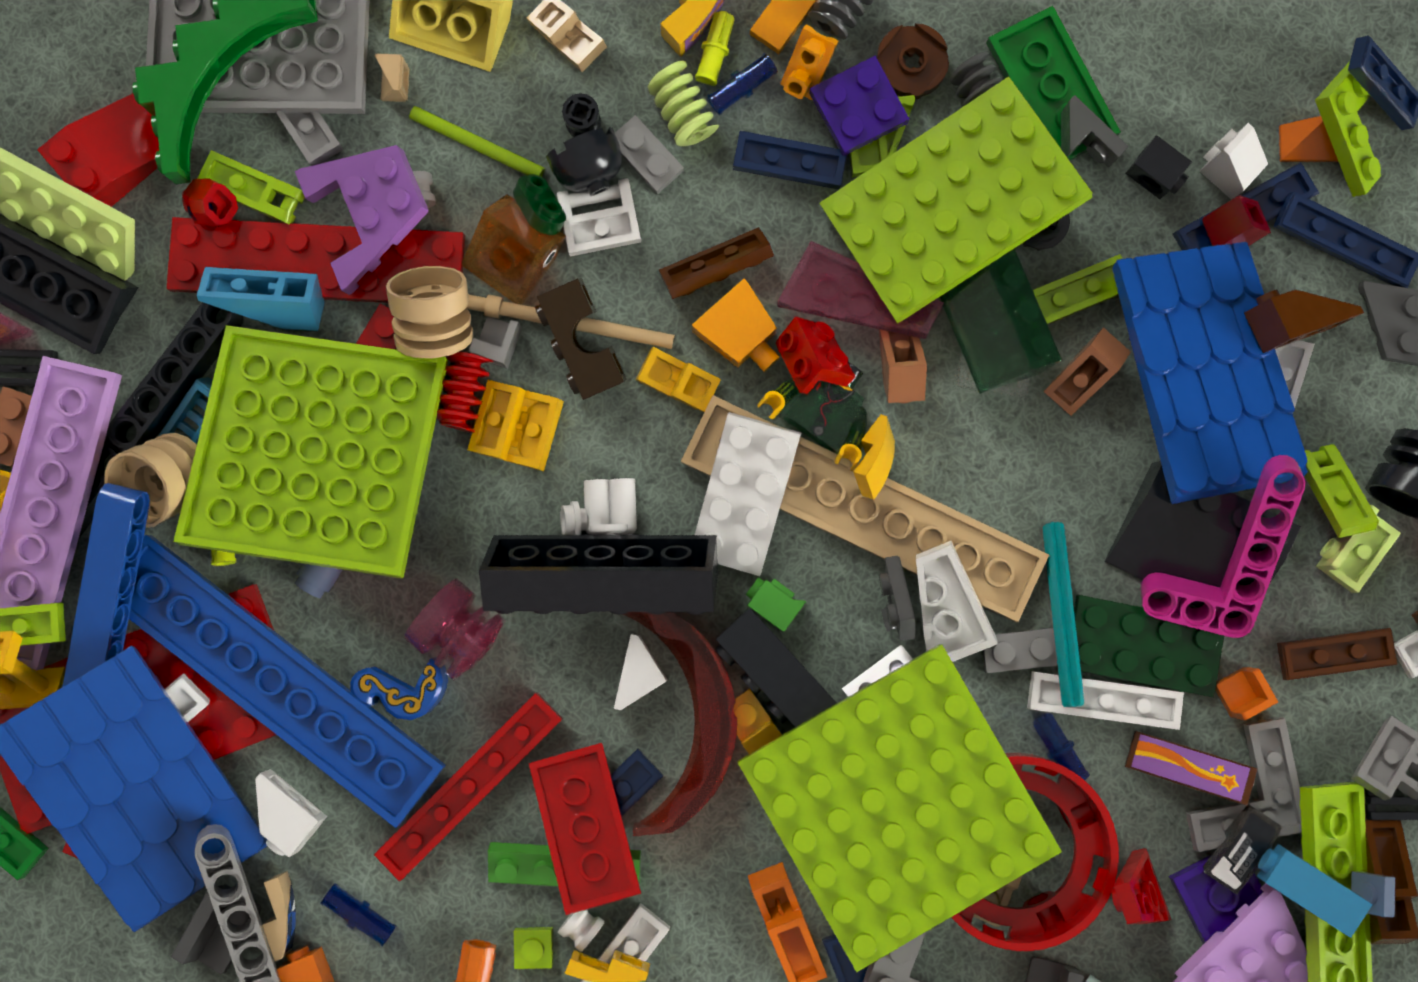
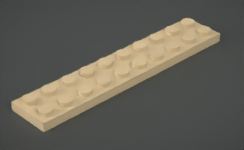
M713 395L681 463L711 477L729 412L766 423H773ZM800 437L780 506L781 511L884 560L886 557L900 556L902 568L917 575V554L952 541L982 607L1014 622H1019L1049 554L889 478L886 479L874 500L862 496L854 473L850 471L852 466L850 460L841 458L837 465L834 462L837 456L836 453Z

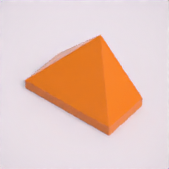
M1321 116L1279 126L1280 162H1338Z

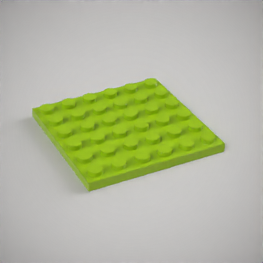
M226 325L173 542L183 546L403 579L435 428L440 395L443 389L442 383L446 374L445 367L448 364L446 357L415 358L406 356L395 349Z
M942 644L935 646L737 761L856 972L1062 852Z

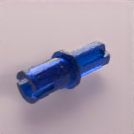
M1048 712L1038 716L1033 721V726L1049 751L1047 757L1054 759L1056 763L1068 768L1086 780L1090 774L1086 771L1074 751L1073 746L1075 743L1073 740L1068 741L1052 713Z

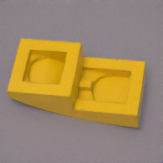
M651 347L635 379L702 412H705L721 381L720 378L695 365L684 363L655 347Z
M880 414L862 438L861 442L866 455L853 471L861 495L873 500L882 489L888 477L895 452V439L888 418Z
M574 950L565 974L591 982H640L647 979L650 963L618 950L614 951L610 963Z

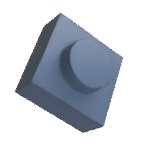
M1352 871L1351 891L1372 904L1367 914L1394 917L1395 877Z

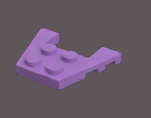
M397 145L295 171L305 199L312 203L317 202L338 188L341 189L362 242L358 247L331 262L341 291L348 295L352 294L359 287L357 282L368 270L373 272L381 264L380 257L392 244L397 246L429 212L405 152Z

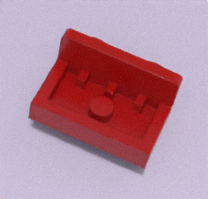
M795 316L776 340L775 344L799 392L808 394L819 380L847 387L855 378V375L848 364L847 355L840 349L834 337L835 333L832 328L821 321L814 322Z

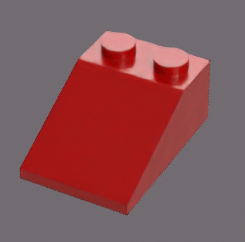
M133 93L66 125L37 149L64 182L110 207L158 169L155 153L159 151V142L152 129L151 117L153 115L136 102Z

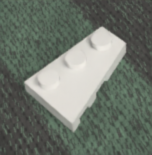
M952 541L917 554L916 566L926 652L942 644L951 661L954 662L997 645L996 635Z

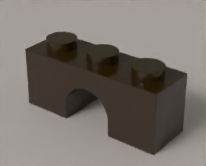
M577 278L537 296L540 304L535 306L536 312L543 326L549 325L555 339L551 340V345L557 358L560 361L565 359L570 373L566 374V378L575 395L580 393L584 400L627 380L612 346L593 352L584 349L577 340L576 329L579 322L583 318L597 312L582 278Z

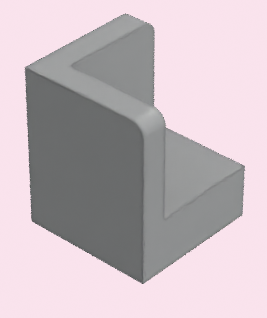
M487 317L479 340L472 339L468 352L493 361L491 364L508 369L522 327L517 321L511 320L508 323L496 318Z

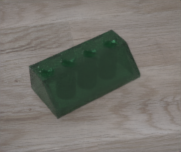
M1015 248L939 297L979 394L1039 375L1062 360Z

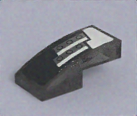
M1248 804L1224 831L1226 839L1203 865L1204 873L1237 895L1258 869L1259 861L1264 853L1273 846L1282 829L1281 825Z

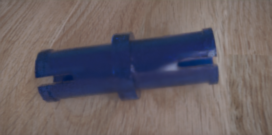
M763 53L761 57L742 71L736 70L731 73V79L711 94L706 95V99L720 116L723 111L742 97L749 98L753 95L752 90L772 75L777 74L778 70L771 58L766 53Z
M336 883L333 884L320 902L322 906L324 905L347 921L348 924L346 926L353 930L356 927L379 943L381 947L397 926L369 908L370 903L368 901H359Z

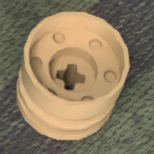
M424 266L403 271L389 279L386 291L389 309L394 316L391 322L395 333L394 342L399 352L415 358H439L462 351L471 344L474 336L473 328L470 325L471 314L467 309L469 303L467 280L462 272L443 266Z
M166 433L157 436L155 439L148 440L142 445L127 449L109 460L105 469V484L111 483L147 492L150 497V507L146 528L155 527L181 512L197 444L184 435Z

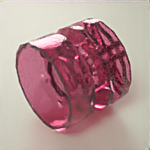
M457 578L444 586L431 599L412 622L404 636V639L423 655L439 645L442 649L434 662L439 669L454 658L446 672V675L453 681L467 670L473 668L487 654L496 642L497 635L506 622L501 615L497 614L484 624L483 622L490 611H483V606L473 614L468 610L476 595Z

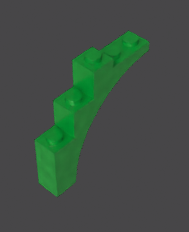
M213 0L212 4L216 20L175 25L177 40H173V52L177 62L135 68L137 82H133V94L136 102L153 115L151 117L152 129L159 142V151H156L155 159L161 174L176 185L191 183L190 153L194 131L204 103L215 85L242 55L265 39L289 28L317 22L316 0Z

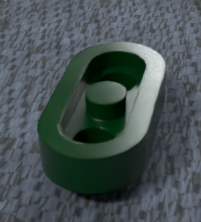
M534 174L521 176L513 190V196L527 222L540 233L546 235L558 234L566 221V214L547 181L541 176Z

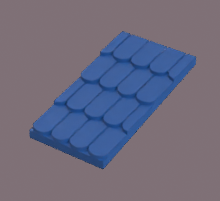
M1248 243L1216 245L1200 249L1195 248L1168 252L1167 254L1161 253L1135 257L1134 259L1117 260L1112 270L1171 504L1256 488L1264 465L1269 459L1278 455H1287L1294 458L1303 476H1305L1308 472L1306 468L1307 456L1292 414L1295 408L1276 350L1274 349L1266 353L1262 352L1244 314L1258 305L1255 299L1264 295ZM1282 473L1275 478L1274 482H1288L1294 474Z
M134 646L128 647L113 658L108 659L78 679L10 718L5 723L0 724L1 756L20 783L29 791L50 823L57 828L95 884L99 885L123 921L133 932L140 930L206 887L195 858L197 835L203 828L214 824L227 828L234 841L241 864L268 847L266 845L267 839L260 834L258 822ZM212 838L205 841L202 847L206 852L215 854L222 851L225 845L220 839Z

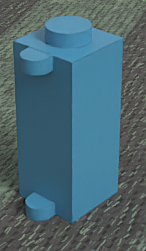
M1279 844L1276 845L1274 850L1268 849L1259 861L1258 868L1260 872L1257 876L1262 881L1350 938L1372 906L1370 902Z

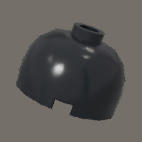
M609 127L606 135L603 128H599L571 138L564 142L565 151L557 155L554 148L546 155L553 174L562 186L574 192L588 190L590 196L600 194L610 188L608 181L618 174L622 163L619 142L611 127Z

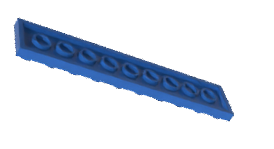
M152 535L144 536L129 619L393 827H399L446 765L374 708L362 702L351 690Z

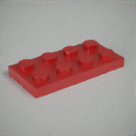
M598 743L528 763L565 915H571L640 895L641 890L603 744Z

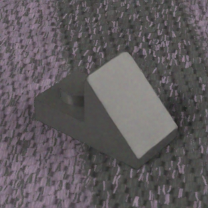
M1074 95L1061 112V150L1068 158L1083 143L1087 147V152L1092 159L1098 163H1104L1109 168L1129 146Z

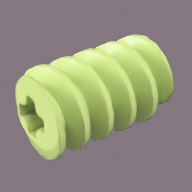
M683 60L672 63L659 71L650 81L648 91L651 95L656 96L654 99L655 104L658 108L662 109V118L669 121V131L676 134L674 137L676 145L690 146L710 137L716 132L719 125L707 126V123L713 118V113L710 111L700 113V110L706 106L707 102L705 99L694 101L693 98L700 92L699 86L687 88V85L693 80V75L691 73L680 75L687 67L686 62Z

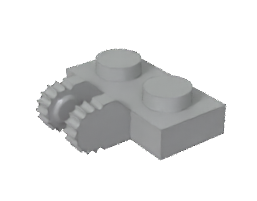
M1393 716L1387 718L1351 779L1384 801L1390 799L1397 788L1418 801V782L1405 774L1409 770L1418 776V756L1416 755L1418 753V732Z

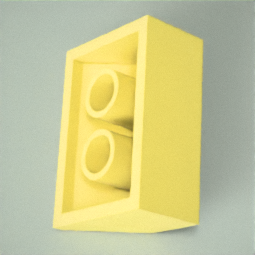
M392 0L389 38L491 72L510 21L513 0Z

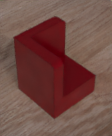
M1241 195L1236 196L1202 219L1212 246L1232 245L1233 243L1247 242L1248 246L1271 233L1258 201Z

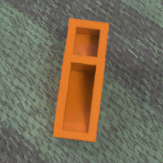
M783 862L748 875L752 893L788 981L817 982L827 978V973Z

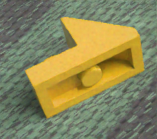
M750 688L719 709L749 754L782 736Z

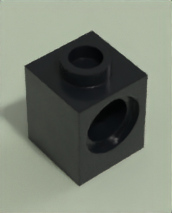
M1156 135L1125 174L1158 199H1161L1169 191L1176 194L1189 177L1184 172L1192 161Z

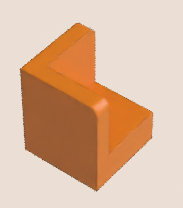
M1243 667L1216 683L1215 691L1231 718L1247 720L1278 703L1277 698L1259 668Z

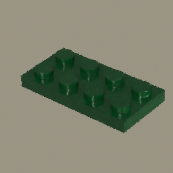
M1083 595L1076 596L1074 614L1082 672L1214 698L1224 642L1223 635L1149 616L1143 607Z

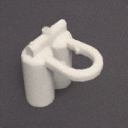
M594 479L584 481V508L587 514V529L585 531L587 534L633 535L637 529L635 479Z

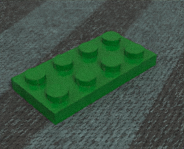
M1053 6L988 37L986 44L1004 78L1010 77L1060 148L1061 112L1074 95L1117 136L1121 133ZM1081 143L1068 159L1071 160L1087 152V147Z

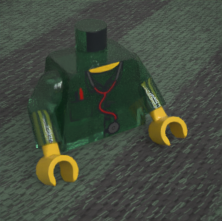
M848 362L855 378L847 387L819 380L808 394H803L799 392L793 378L784 381L774 391L767 392L757 404L758 408L763 404H768L773 408V412L769 416L770 419H774L779 414L780 418L809 438L836 453L835 464L838 465L841 458H846L852 463L850 471L855 470L862 457L861 450L863 445L861 440L867 433V411L862 406L865 398L853 390L863 375V372L856 366Z

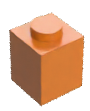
M308 945L293 950L286 955L287 961L277 968L281 982H335L322 946L311 951Z

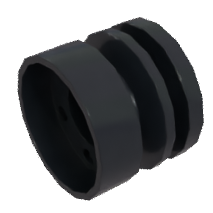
M1397 429L1390 440L1391 445L1386 448L1383 454L1389 463H1379L1365 489L1369 495L1403 515L1418 519V430Z

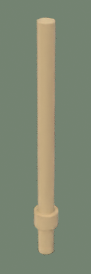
M468 294L469 303L467 309L484 312L486 317L500 319L501 316L541 323L535 307L505 302L503 297L489 294L487 298ZM586 317L579 322L576 331L672 349L675 336Z

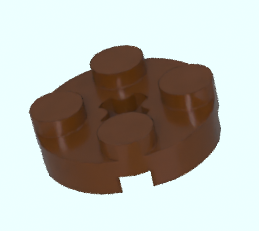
M915 23V26L903 27L901 25L893 28L884 36L877 51V59L897 96L915 95L916 100L932 93L943 82L949 68L948 48L945 40L936 30L924 24ZM914 54L919 55L918 64L920 67H907L903 56L912 57Z

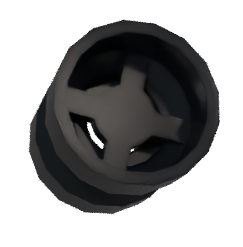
M579 93L567 98L563 104L562 114L570 135L576 137L600 128L601 118L598 105L591 96Z

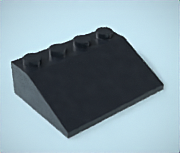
M1161 461L1151 464L1104 562L1140 580H1143L1151 573L1159 572L1221 587L1251 502L1234 493H1227L1171 504ZM1266 510L1263 512L1262 517L1272 518L1277 514ZM1293 522L1271 581L1285 562L1300 531L1301 526ZM1254 544L1249 550L1260 552L1267 547V544ZM1251 577L1242 578L1237 584L1249 585L1255 579ZM1194 601L1190 604L1197 608H1200L1205 603L1201 601ZM1232 611L1226 614V617L1235 618L1240 616L1242 612Z

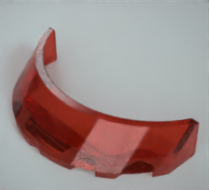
M628 612L623 615L632 618L652 631L675 656L685 674L693 700L694 737L691 753L684 772L665 801L640 822H635L633 826V836L672 833L685 825L687 821L707 804L723 781L736 743L737 716L733 710L736 701L733 687L723 662L707 639L694 626L673 612H666L660 615L648 612Z

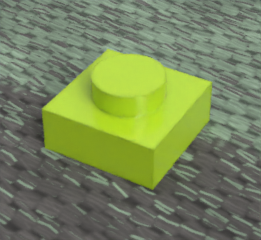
M553 927L515 928L514 969L552 968Z

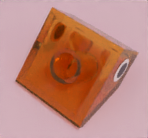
M506 194L483 211L462 264L463 267L515 304L522 305L555 261L566 235L561 232L556 235H546L532 228L516 200Z

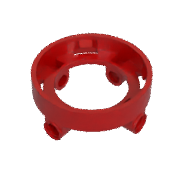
M1005 753L1024 787L1046 796L1057 805L1067 827L1073 835L1074 855L1072 865L1065 881L1055 892H1043L1024 902L1023 907L1002 906L983 898L951 918L967 933L991 946L1013 951L1043 950L1062 944L1077 936L1103 910L1111 895L1118 872L1119 847L1117 834L1110 813L1102 799L1075 772L1037 755ZM1023 764L1035 765L1034 770L1044 772L1053 777L1060 773L1057 783L1040 774L1022 770ZM1093 855L1104 858L1103 868L1098 867L1092 886L1095 891L1090 895L1082 892L1091 872ZM974 913L992 923L1010 926L1006 938H1004V931L991 928L985 924L982 926V931L974 927L971 923Z

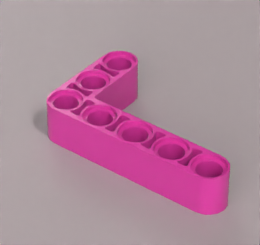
M1278 455L1269 459L1264 465L1221 587L1165 573H1151L1142 580L1140 586L1142 606L1149 616L1231 638H1240L1251 632L1305 490L1306 482L1294 458L1287 455ZM1282 473L1294 474L1292 479L1286 483L1274 482L1275 478ZM1277 508L1281 510L1275 517H1262L1263 512L1267 509ZM1254 544H1267L1263 551L1252 552L1249 550ZM1251 577L1255 579L1249 585L1237 584L1242 578ZM1158 591L1167 593L1161 599L1150 597L1151 594ZM1194 601H1201L1205 603L1200 608L1188 607V605ZM1232 611L1242 612L1240 616L1235 618L1226 617V614Z

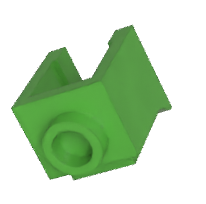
M758 577L745 594L751 599L747 606L782 632H785L806 603L805 600L792 599L795 593L774 578L769 582L768 580L763 581Z

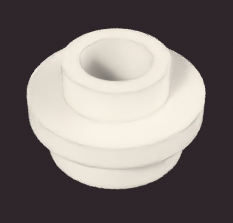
M571 501L570 505L561 506L560 522L563 535H580L581 531L587 529L585 508H580L577 501Z

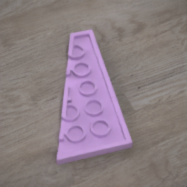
M1265 883L1261 887L1264 892L1250 906L1245 903L1235 913L1238 918L1224 932L1216 931L1175 972L1177 978L1173 982H1308L1307 950L1282 894Z

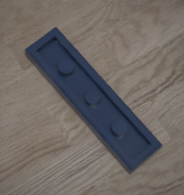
M1300 162L1241 196L1258 201L1268 223L1278 217L1289 193L1296 192L1311 199L1318 195L1319 191ZM1206 215L1173 233L1181 250L1212 246L1202 222Z
M1296 192L1288 194L1273 226L1393 286L1408 288L1418 267L1417 252Z

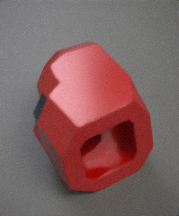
M210 178L193 179L182 192L184 209L192 217L195 224L210 225L212 227L229 224L238 210L236 196L225 185Z

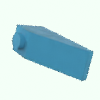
M205 267L196 295L200 302L280 329L318 331L325 304L317 274Z

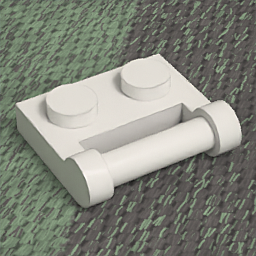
M628 178L618 180V184L610 185L608 190L594 196H590L588 190L570 194L568 190L557 192L558 202L566 214V221L563 227L570 257L641 242ZM622 199L623 206L573 215L572 208Z

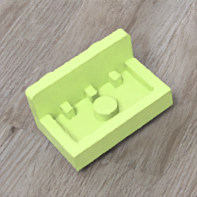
M1370 505L1377 516L1379 509L1374 505ZM1378 516L1379 523L1376 530L1342 538L1337 536L1330 539L1320 552L1322 558L1316 567L1351 593L1360 592L1401 534Z

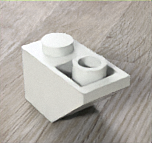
M1247 123L1238 132H1235L1233 129L1229 130L1203 156L1208 162L1200 172L1231 200L1242 193L1268 165L1254 127Z

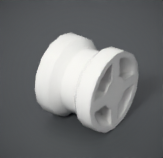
M588 910L569 915L557 933L562 937L572 939L575 948L582 952L601 929L605 921L599 916L593 917L588 913Z

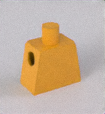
M742 279L692 324V332L737 368L750 357L765 372L780 358L767 343L776 334L777 328L745 279Z

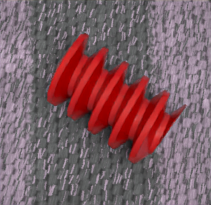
M459 351L446 356V359L454 365L445 367V375L451 380H443L442 390L447 394L440 395L439 405L443 409H438L436 419L440 425L474 433L475 429L466 424V421L478 419L479 415L470 410V406L482 405L483 401L474 396V392L486 390V387L478 382L477 379L478 377H489L490 373L482 368L481 364L493 361L476 354Z

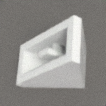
M632 633L630 635L614 709H624L668 680L641 636Z

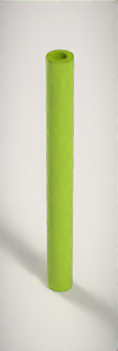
M414 106L410 112L409 119L525 175L534 174L542 177L545 172L544 167L417 106Z

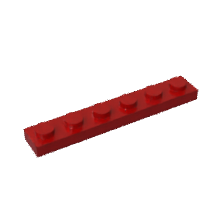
M536 692L374 856L399 882L403 880L563 718Z

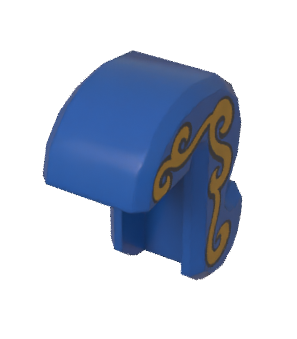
M437 657L429 660L416 687L374 666L356 672L351 679L350 690L368 706L376 705L380 697L388 713L397 719L413 720L432 712L442 700L447 689L448 675L445 665Z

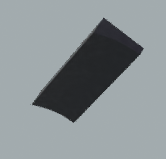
M0 214V303L92 354H100L119 318L139 287L103 271L95 264L70 253L67 249L40 237L37 233L17 222L10 221Z

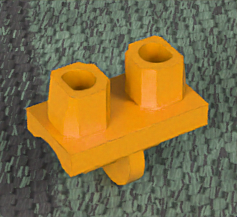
M806 24L801 31L780 85L784 86L783 90L798 99L806 97L813 100L809 94L810 88L821 83L839 40L824 36Z

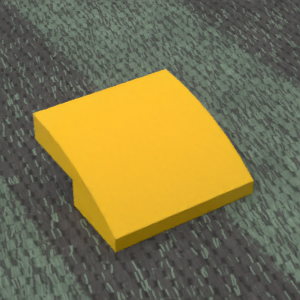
M487 380L486 390L481 400L483 402L477 414L479 417L476 419L473 428L475 432L471 435L467 450L544 471L564 401L556 397L526 391L517 386Z

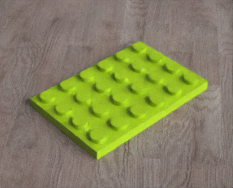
M1008 76L819 204L898 324L1084 204L1093 196L1090 188Z

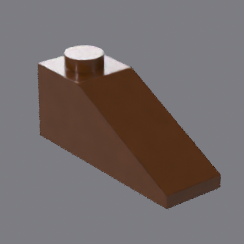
M1278 289L1255 299L1258 305L1244 314L1262 352L1266 353L1338 327L1363 314L1364 311L1361 306L1312 293L1293 290L1280 295Z

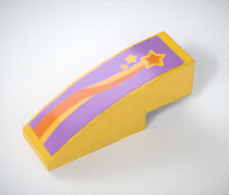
M679 0L681 6L660 23L661 36L681 57L708 29L714 14L719 12L725 0Z

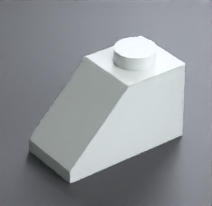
M269 769L261 772L255 779L260 834L267 839L266 845L273 852L281 856L291 857L301 850L328 816L273 770Z

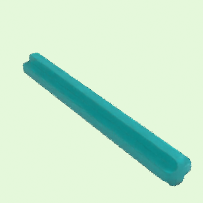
M1050 522L1045 524L1042 530L1045 553L1049 554L1046 566L1061 701L1063 707H1080L1084 705V693L1065 527L1062 522Z

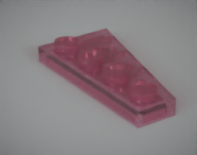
M810 241L777 301V307L922 339L927 338L944 304L935 299L897 324L858 262L813 241Z

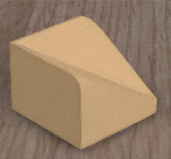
M375 54L382 68L380 99L382 101L406 102L408 100L410 71L406 61L400 54Z

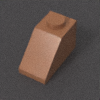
M916 323L879 324L883 384L888 403L925 401L927 363Z
M1103 327L1044 390V393L1072 416L1120 370L1131 351Z

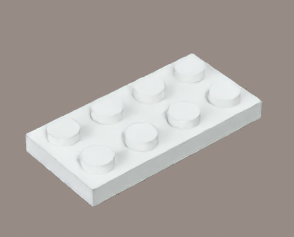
M728 413L695 535H717V559L719 565L757 576L761 575L801 432L735 413Z

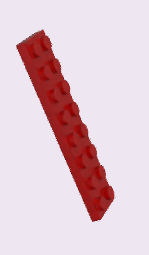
M172 217L166 289L171 292L197 293L204 268L216 267L317 274L324 300L388 303L386 285L389 279L398 273L424 266L449 267L463 273L465 234L463 232L411 230L397 246L394 244L390 246L380 257L381 264L373 272L368 270L357 282L359 287L352 294L348 295L341 291L331 262L362 244L356 227L295 223L288 225L276 222L231 220L226 225L212 227L210 225L195 224L192 218Z

